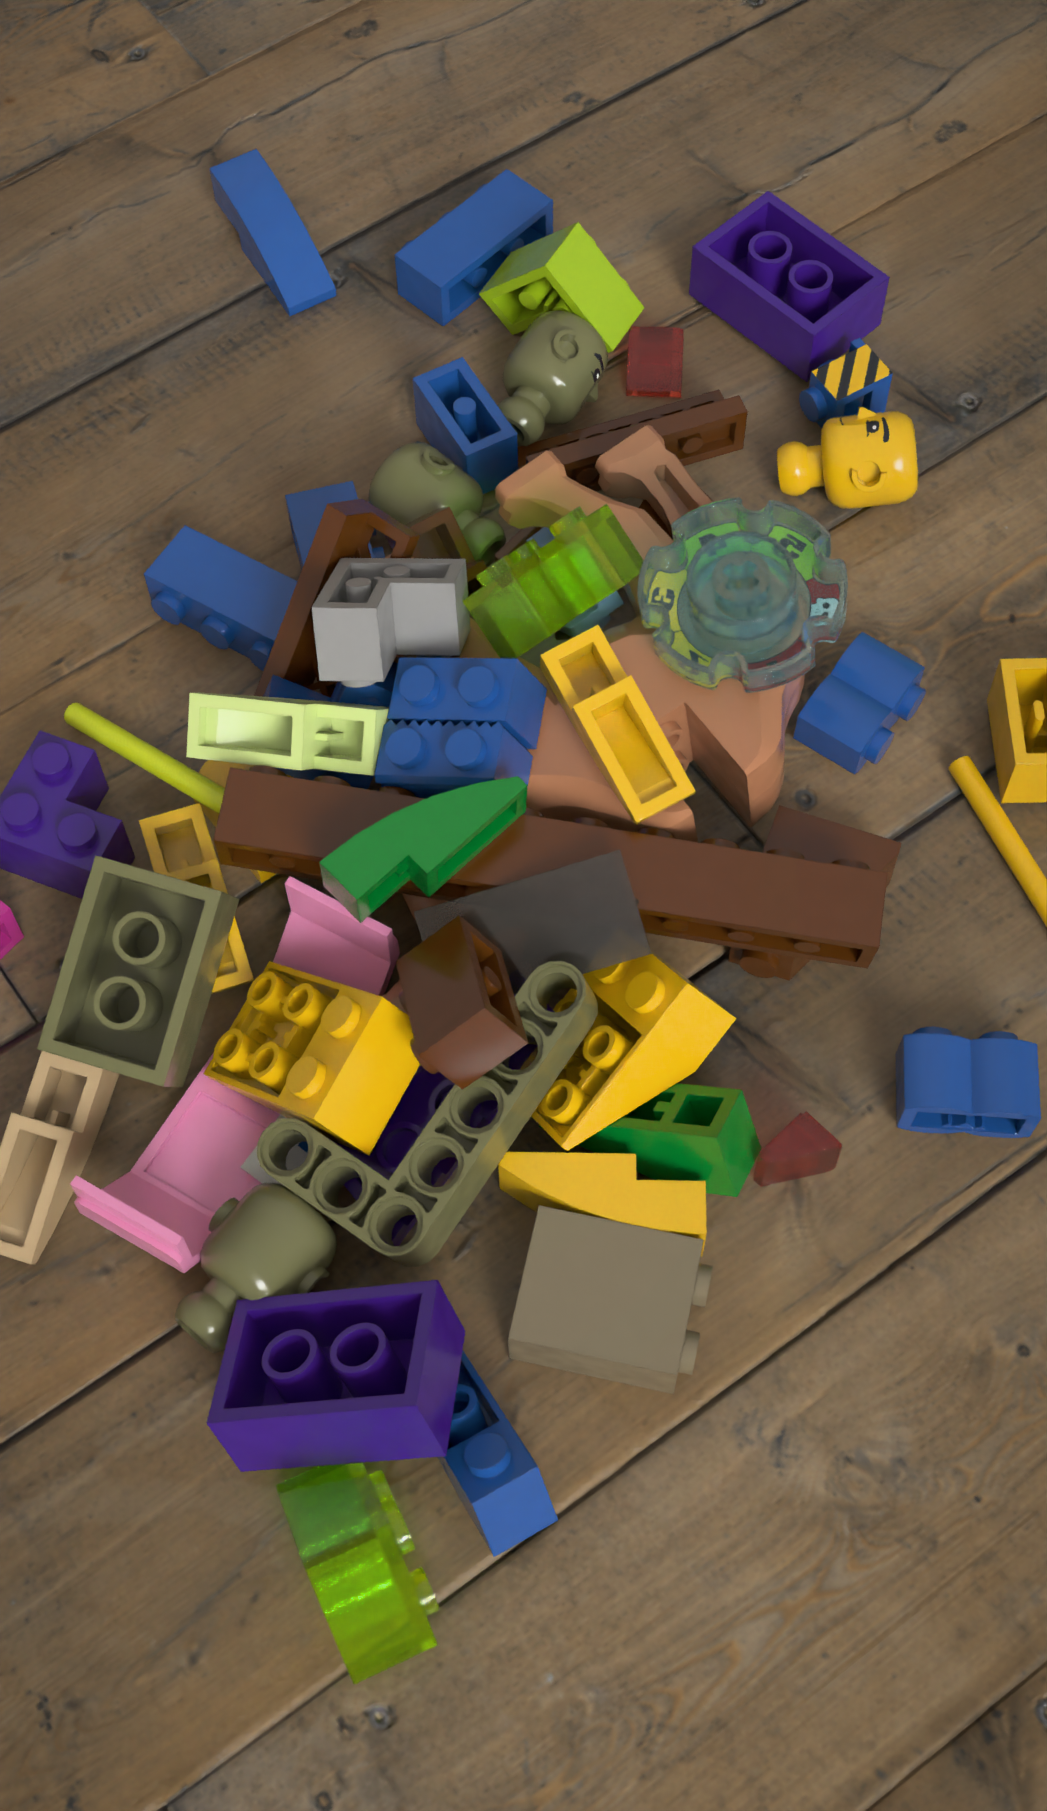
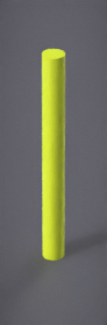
M76 702L68 706L64 714V720L67 724L216 813H220L225 791L224 787L84 705Z

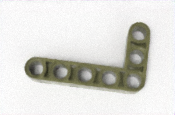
M549 961L538 966L529 975L515 996L528 1044L538 1046L535 1060L524 1069L512 1070L509 1069V1059L511 1057L509 1056L463 1090L454 1084L389 1180L305 1122L295 1118H282L271 1123L262 1132L257 1143V1158L260 1166L272 1178L392 1261L405 1267H419L430 1262L438 1254L593 1026L598 1014V1002L594 992L582 973L570 963ZM563 988L577 990L576 999L568 1009L561 1012H550L547 1010L549 999L556 991ZM487 1100L497 1101L498 1112L495 1119L489 1125L482 1128H472L470 1116L474 1108ZM307 1142L308 1154L305 1161L299 1167L287 1170L286 1157L289 1151L296 1144ZM447 1157H456L458 1160V1171L455 1177L444 1186L433 1187L431 1173L435 1165ZM353 1178H361L362 1192L359 1199L346 1208H340L338 1195L341 1187ZM416 1215L418 1223L415 1236L407 1244L394 1246L392 1242L394 1225L404 1216Z

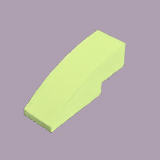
M193 692L189 693L186 757L301 771L318 769L374 776L383 728L390 721L387 718L389 707Z

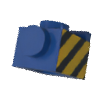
M857 338L851 341L849 353L837 359L828 360L817 369L811 371L809 388L801 391L799 394L801 409L811 422H816L821 428L828 419L857 415L859 407H864L875 413L885 412L893 373L861 338Z

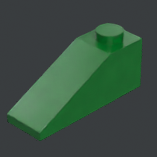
M680 1083L673 1085L578 1144L595 1153L636 1154V1172L654 1180L706 1181V1193L738 1197L762 1149L742 1089Z

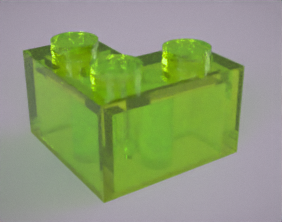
M607 504L588 516L585 515L580 506L548 527L555 537L549 543L540 548L533 538L476 576L482 588L464 599L463 603L500 658H517L648 568Z
M363 1463L317 1466L275 1485L301 1561L353 1685L438 1645L427 1615L440 1610L423 1567H419L411 1572L407 1569L402 1555L416 1548L382 1469L368 1475Z

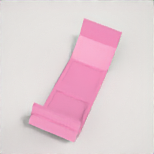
M289 876L284 884L291 912L273 962L383 996L400 954L398 940L393 935L392 929L370 917H367L360 923L339 901ZM213 1054L130 1172L102 1189L77 1175L70 1183L77 1195L74 1204L82 1215L182 1273L187 1272L201 1261L202 1246L211 1233L209 1231V1224L217 1210L231 1198L235 1197L240 1201L252 1188L262 1184L243 1170L241 1166L257 1146L262 1132L271 1123L275 1122L280 1115L205 1076L203 1073L212 1060Z

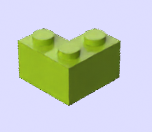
M579 222L512 251L479 293L512 335L527 330L529 325L541 314L560 310L576 314L589 322L603 338L608 353L614 351L645 308L631 291L628 283L618 274L597 247L594 239L587 234Z

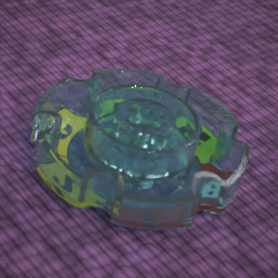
M728 498L700 506L681 516L671 524L672 544L665 547L652 546L646 554L641 566L637 588L642 625L644 628H656L652 637L655 654L678 676L700 687L714 690L722 680L728 678L739 680L743 684V691L746 693L760 692L785 685L815 667L814 644L819 642H836L845 623L848 605V578L845 562L842 559L829 558L831 556V535L826 528L806 512L789 504L769 500L763 509L752 511L744 508L741 498Z

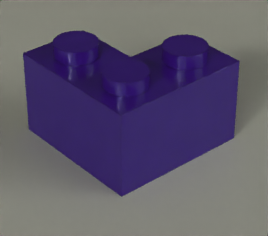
M41 730L39 731L0 795V869L82 899L95 855L128 865L133 863L135 855L122 820L96 811L109 787L94 749Z

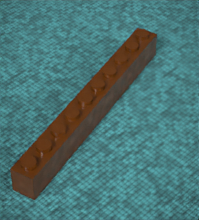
M257 765L250 767L249 770L230 767L213 841L220 864L323 881L319 864L322 859L362 830L393 812L422 801L425 798L416 797L411 791L395 786H384L375 791L351 787L345 780L332 776H318L312 781L287 777L281 770L269 766ZM526 807L524 814L429 898L612 928L620 927L624 930L868 969L880 946L888 872L870 870L866 863L852 859H839L832 863L807 860L801 853L790 849H771L766 853L740 849L736 843L721 838H709L701 841V843L675 839L674 835L670 832L658 828H641L636 832L613 829L607 823L589 817L575 818L571 822L545 818L541 812ZM411 880L395 892L428 898Z

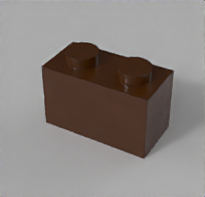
M460 915L396 961L403 990L399 993V999L409 1016L414 1036L410 1040V1046L418 1062L428 1072L432 1074L440 1072L463 1090L528 1044L501 950Z

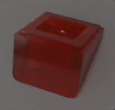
M630 327L626 396L681 398L683 329L675 327Z
M807 1111L804 1114L800 1113L759 1152L754 1171V1181L762 1187L831 1171L837 1165L842 1144Z

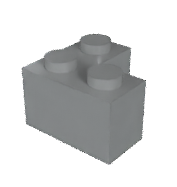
M341 558L311 607L319 681H340L341 684L347 687H366L376 682H384L396 655H416L417 658H450L452 656H460L471 630L466 559Z

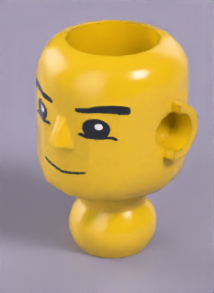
M859 407L857 415L828 419L821 430V445L807 446L798 441L783 444L777 449L778 477L781 492L789 496H799L812 487L824 486L828 500L834 506L845 509L905 502L915 494L918 487L916 441L912 419L907 414L899 411L875 413L864 407Z

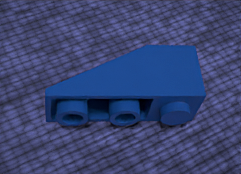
M462 1351L447 1455L438 1457L482 1538L493 1556L496 1557L558 1521L537 1464L467 1355Z

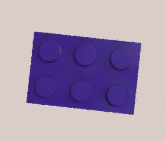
M767 191L692 246L689 295L804 381L808 382L811 377V371L817 369L828 360L840 357L849 350L851 341L857 338L863 339L881 324L890 277L777 196Z
M438 1280L272 1296L257 1300H237L207 1425L241 1472L446 1456L465 1329Z

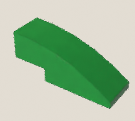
M518 776L479 782L433 795L393 812L351 837L319 862L324 887L360 923L409 880L429 898L526 812L527 784Z

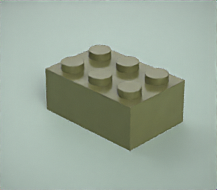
M95 855L37 1049L162 1087H184L239 899L219 890Z

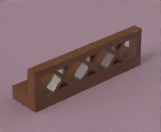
M715 390L540 440L529 446H519L518 470L543 452L552 451L564 465L567 477L597 492L602 490L598 484L600 474L595 468L598 458L644 426L651 425L664 439L666 450L676 455L682 465L686 466L743 449L748 411L739 395L724 399L720 390Z
M364 499L327 503L254 696L263 697L274 674L313 691L320 689L322 695L331 697L336 687L335 684L338 681H319L311 607L341 558H371L368 543L374 528L396 541L390 558H411L420 534Z

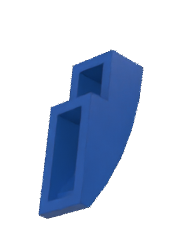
M254 149L209 168L215 201L239 233L241 249L288 315L292 316L337 296L334 283L305 225L259 151Z

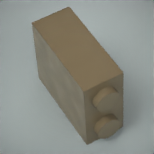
M539 1205L508 1335L509 1359L674 1394L678 1372L692 1375L700 1332L686 1329L691 1305L705 1307L713 1266L699 1263L704 1240Z

